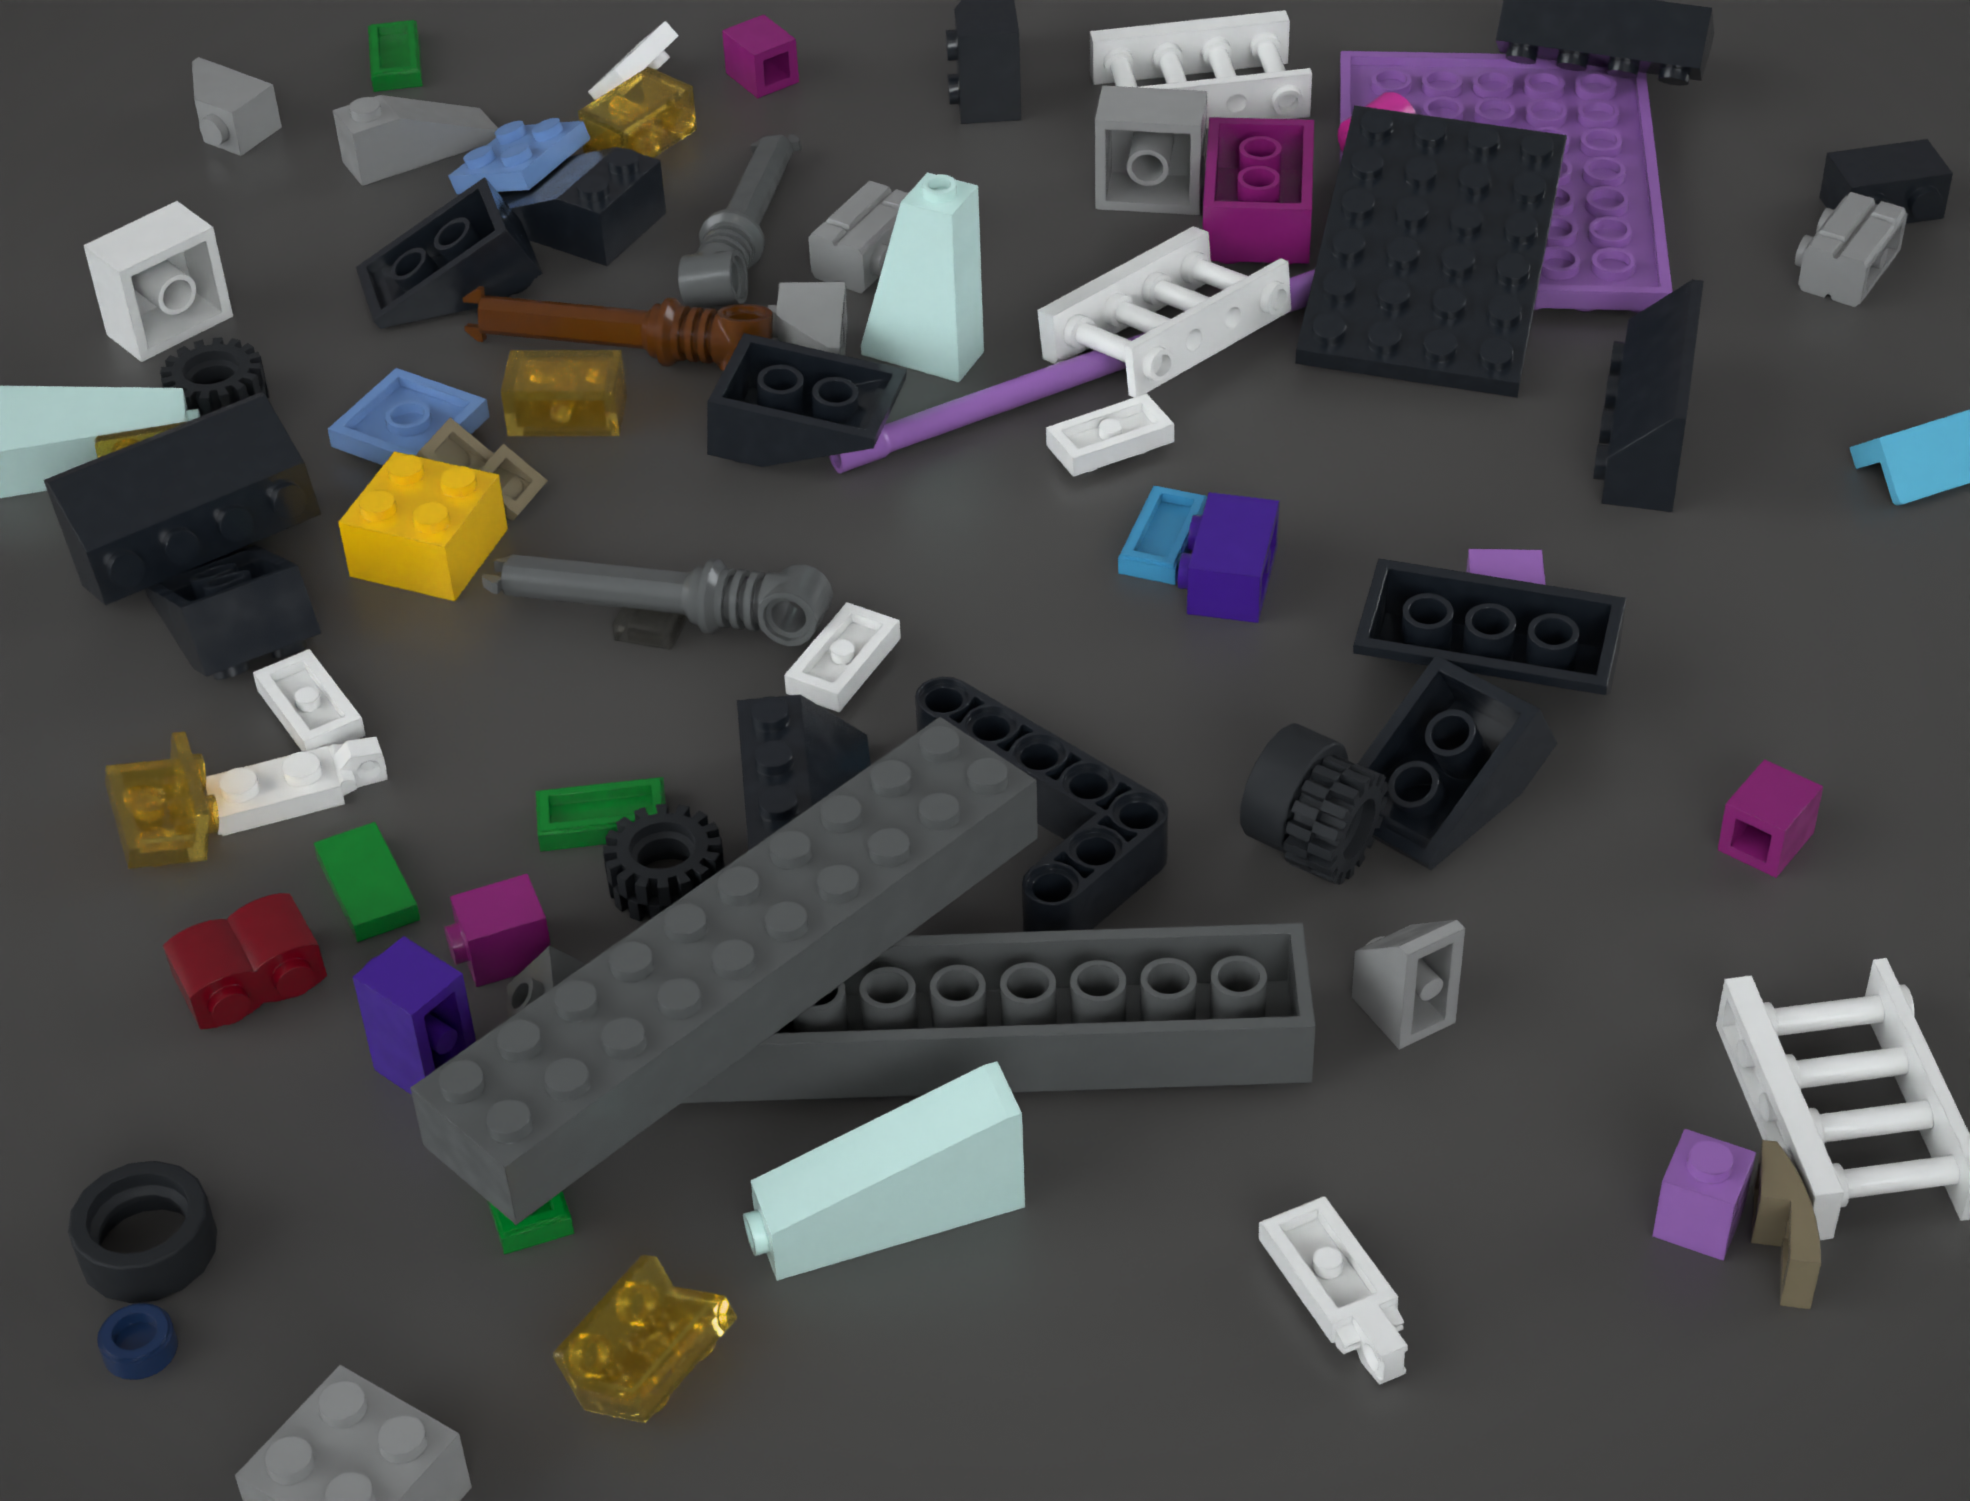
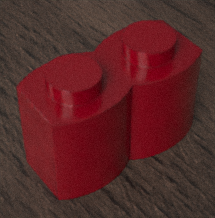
M290 893L272 894L256 899L236 910L227 919H215L195 924L177 933L163 944L172 975L199 1029H213L239 1022L259 1008L264 1002H277L298 997L327 977L319 945Z

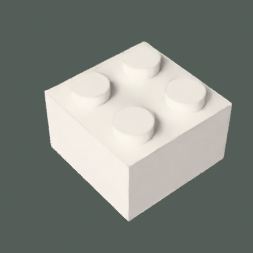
M178 201L83 245L106 334L141 362L233 317L214 229Z

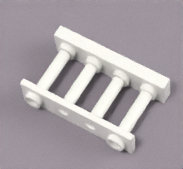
M1286 10L1090 31V76L1093 85L1115 83L1116 86L1138 87L1135 80L1164 77L1166 84L1140 87L1207 91L1206 129L1209 128V117L1260 119L1310 117L1311 69L1286 71L1284 64H1288L1290 20ZM1263 67L1265 73L1237 76L1235 73L1236 69ZM1214 72L1216 78L1187 81L1185 75Z
M1193 226L1038 309L1043 360L1056 364L1073 358L1090 348L1126 363L1129 396L1137 397L1146 394L1290 312L1289 261L1280 258L1249 276L1212 263L1209 232ZM1208 284L1222 291L1212 297H1208L1194 290ZM1167 305L1185 311L1172 319L1155 313ZM1127 327H1132L1145 333L1133 341L1116 335V333Z
M1887 958L1873 960L1864 997L1774 1008L1770 1002L1763 1003L1752 975L1724 979L1716 1022L1717 1030L1762 1139L1777 1141L1791 1159L1802 1178L1816 1216L1820 1240L1834 1238L1840 1208L1846 1207L1851 1198L1945 1186L1960 1221L1970 1220V1134L1914 1017V1003L1911 992L1906 985H1899ZM1871 1024L1882 1049L1796 1060L1794 1055L1785 1054L1778 1036ZM1895 1076L1906 1103L1819 1114L1816 1108H1808L1801 1089ZM1919 1130L1932 1158L1843 1169L1839 1163L1832 1164L1824 1144L1827 1142Z

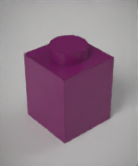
M760 15L722 30L726 74L757 99L799 82L796 39L766 15Z
M1764 759L1726 802L1718 851L1777 878L1814 834L1823 786Z
M528 874L450 896L455 923L444 926L447 943L455 965L467 962L476 987L520 974L548 946H551L546 916Z

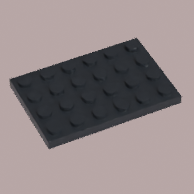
M1354 105L1298 339L1295 364L1518 398L1567 135Z

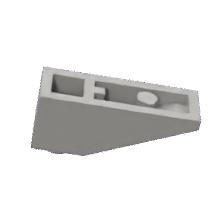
M385 95L358 98L352 101L350 105L333 110L342 162L362 186L485 146L496 138L495 131L498 129L480 108Z

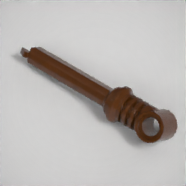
M484 286L477 287L463 297V302L479 304L477 308L478 324L468 323L464 326V331L478 342H484L487 339V334L637 348L645 349L652 358L658 359V362L665 367L673 366L677 361H685L687 359L689 362L695 363L699 361L706 364L714 362L720 370L724 371L744 333L773 339V312L764 306L752 304L731 305L723 307L718 311L715 308L704 310L702 307L690 308L689 306H683L676 298L669 297L662 304H654L647 311L485 295Z

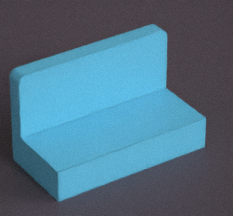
M1970 409L1849 447L1855 468L1859 469L1880 462L1892 502L1896 506L1970 483Z

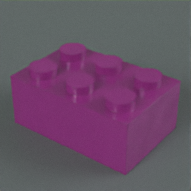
M1209 117L1203 199V230L1209 232L1211 261H1219L1224 264H1235L1238 262L1273 263L1281 258L1289 261V265L1293 263L1309 264L1314 120Z

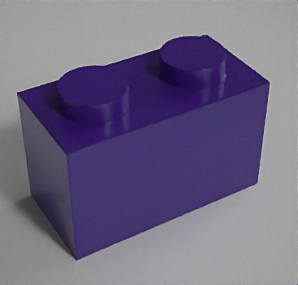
M1208 493L1203 515H1193L1191 519L1188 549L1192 550V553H1182L1179 563L1177 584L1178 588L1187 589V614L1259 623L1278 547L1279 500Z
M403 936L382 954L369 960L363 969L353 976L374 1070L412 1095L410 1087L476 1042L463 973L407 937Z

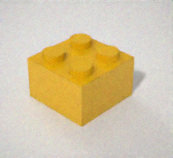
M395 451L338 522L350 577L451 601H456L508 530L499 474Z

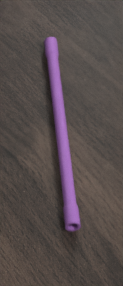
M1315 269L1290 278L1291 311L1288 313L1307 306ZM1141 333L1127 339L1133 341L1134 339L1142 336L1145 333ZM1093 350L884 425L873 449L831 455L829 458L834 469L838 473H843L885 458L889 453L1126 369V363Z

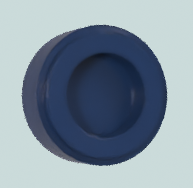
M147 1303L132 1304L115 1311L104 1321L97 1337L98 1347L106 1368L113 1375L128 1380L144 1379L162 1371L172 1361L178 1347L177 1335L168 1313L156 1305Z

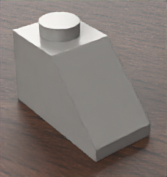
M200 57L192 61L194 100L199 118V128L205 143L242 156L282 128L273 84Z
M779 282L777 305H768L767 307L773 312V338H778V341L846 356L848 315L845 282Z
M1458 920L1411 924L1386 937L1374 938L1364 947L1355 950L1352 998L1399 1050L1456 1023L1465 927Z

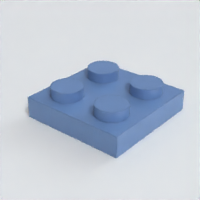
M550 118L531 125H524L523 121H513L498 128L495 131L496 138L489 144L467 153L463 158L465 163L448 177L456 194L463 193L484 177L497 192L530 190L591 138L583 121L560 122L559 118Z
M395 368L328 428L331 447L384 465L394 451L416 456L450 417L472 434L490 416L487 399Z

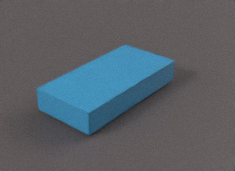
M1153 486L1118 557V574L1175 585L1178 580L1182 553L1191 552L1188 549V537L1192 516L1203 515L1207 496Z

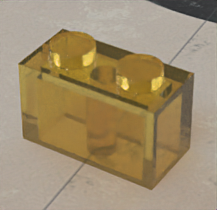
M650 67L645 68L578 111L579 121L584 122L591 138L583 145L584 154L612 147L632 149L637 153L654 158L697 130L693 86Z
M510 350L501 388L508 436H620L627 399L622 350Z

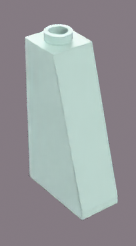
M927 172L900 203L861 343V355L960 382L984 353L978 185L955 180L948 175H936Z
M0 386V498L47 491L43 480L201 417L199 409L188 410L183 388Z
M998 1061L983 1065L750 1180L754 1211L744 1213L743 1219L753 1254L755 1256L767 1254L778 1281L1025 1208L1022 1112Z

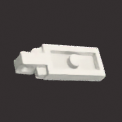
M377 737L347 740L344 744H331L329 747L327 745L308 751L296 752L277 759L203 777L218 835L222 834V836L344 805L343 796L357 790L358 787L388 780L385 760Z
M1320 1197L1259 1222L1260 1242L1330 1342H1335L1336 1347L1343 1354L1357 1350L1361 1363L1379 1385L1406 1374L1404 1358L1405 1352L1408 1351V1345L1398 1333L1404 1329L1402 1325L1404 1321L1398 1311V1296L1327 1198Z

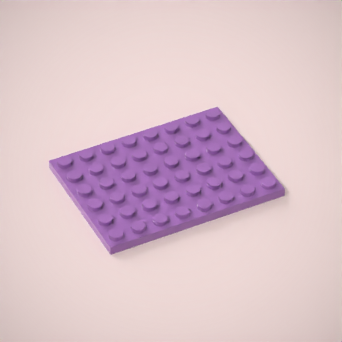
M1341 51L1340 124L1352 116L1354 105L1365 107L1383 93L1395 92L1409 101L1416 114L1567 135L1534 310L1541 308L1575 309L1582 312L1630 310L1640 313L1673 292L1646 73L1638 72L1637 78H1620L1608 74L1605 67L1587 65L1585 71H1571L1556 66L1557 61L1537 58L1535 64H1521L1507 60L1506 54ZM1341 149L1339 153V167L1343 155Z

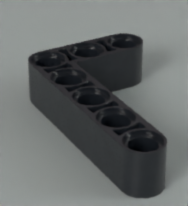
M942 676L922 683L917 689L915 695L917 733L941 717L1036 779L1037 824L1064 839L1063 842L1032 866L1023 876V932L1092 930L1156 876L1167 864L1168 807L1160 796L962 680Z

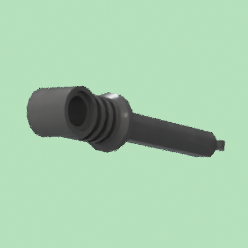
M782 134L762 136L761 139L751 144L750 147L753 155L727 209L714 212L704 220L699 232L700 246L696 254L683 255L680 259L678 269L679 289L686 306L690 308L739 305L746 301L748 294L747 270L760 260L765 248V238L760 224L790 162L793 151L802 150L801 141L796 135L789 134L788 138Z
M511 554L508 557L498 558L493 561L495 572H501V576L482 575L483 587L493 594H499L502 590L506 596L686 615L691 624L699 625L701 632L706 634H714L720 628H729L730 626L733 629L743 630L745 627L749 631H758L760 629L767 637L785 646H800L809 641L830 608L833 599L831 583L826 576L816 568L804 564L791 565L782 570L781 573L768 572L765 575L764 572L755 570L752 573L745 569H739L736 572L733 568H727L722 560L711 558L705 565H698L690 573ZM789 601L795 602L796 604L801 606L802 609L796 608L795 606L790 604Z

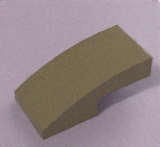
M451 417L416 455L426 459L499 474L506 519L512 521L516 519L548 481L504 443L493 453Z
M1762 1140L1753 1182L1751 1243L1781 1247L1780 1306L1811 1309L1821 1267V1247L1816 1216L1802 1178L1791 1159L1777 1141Z

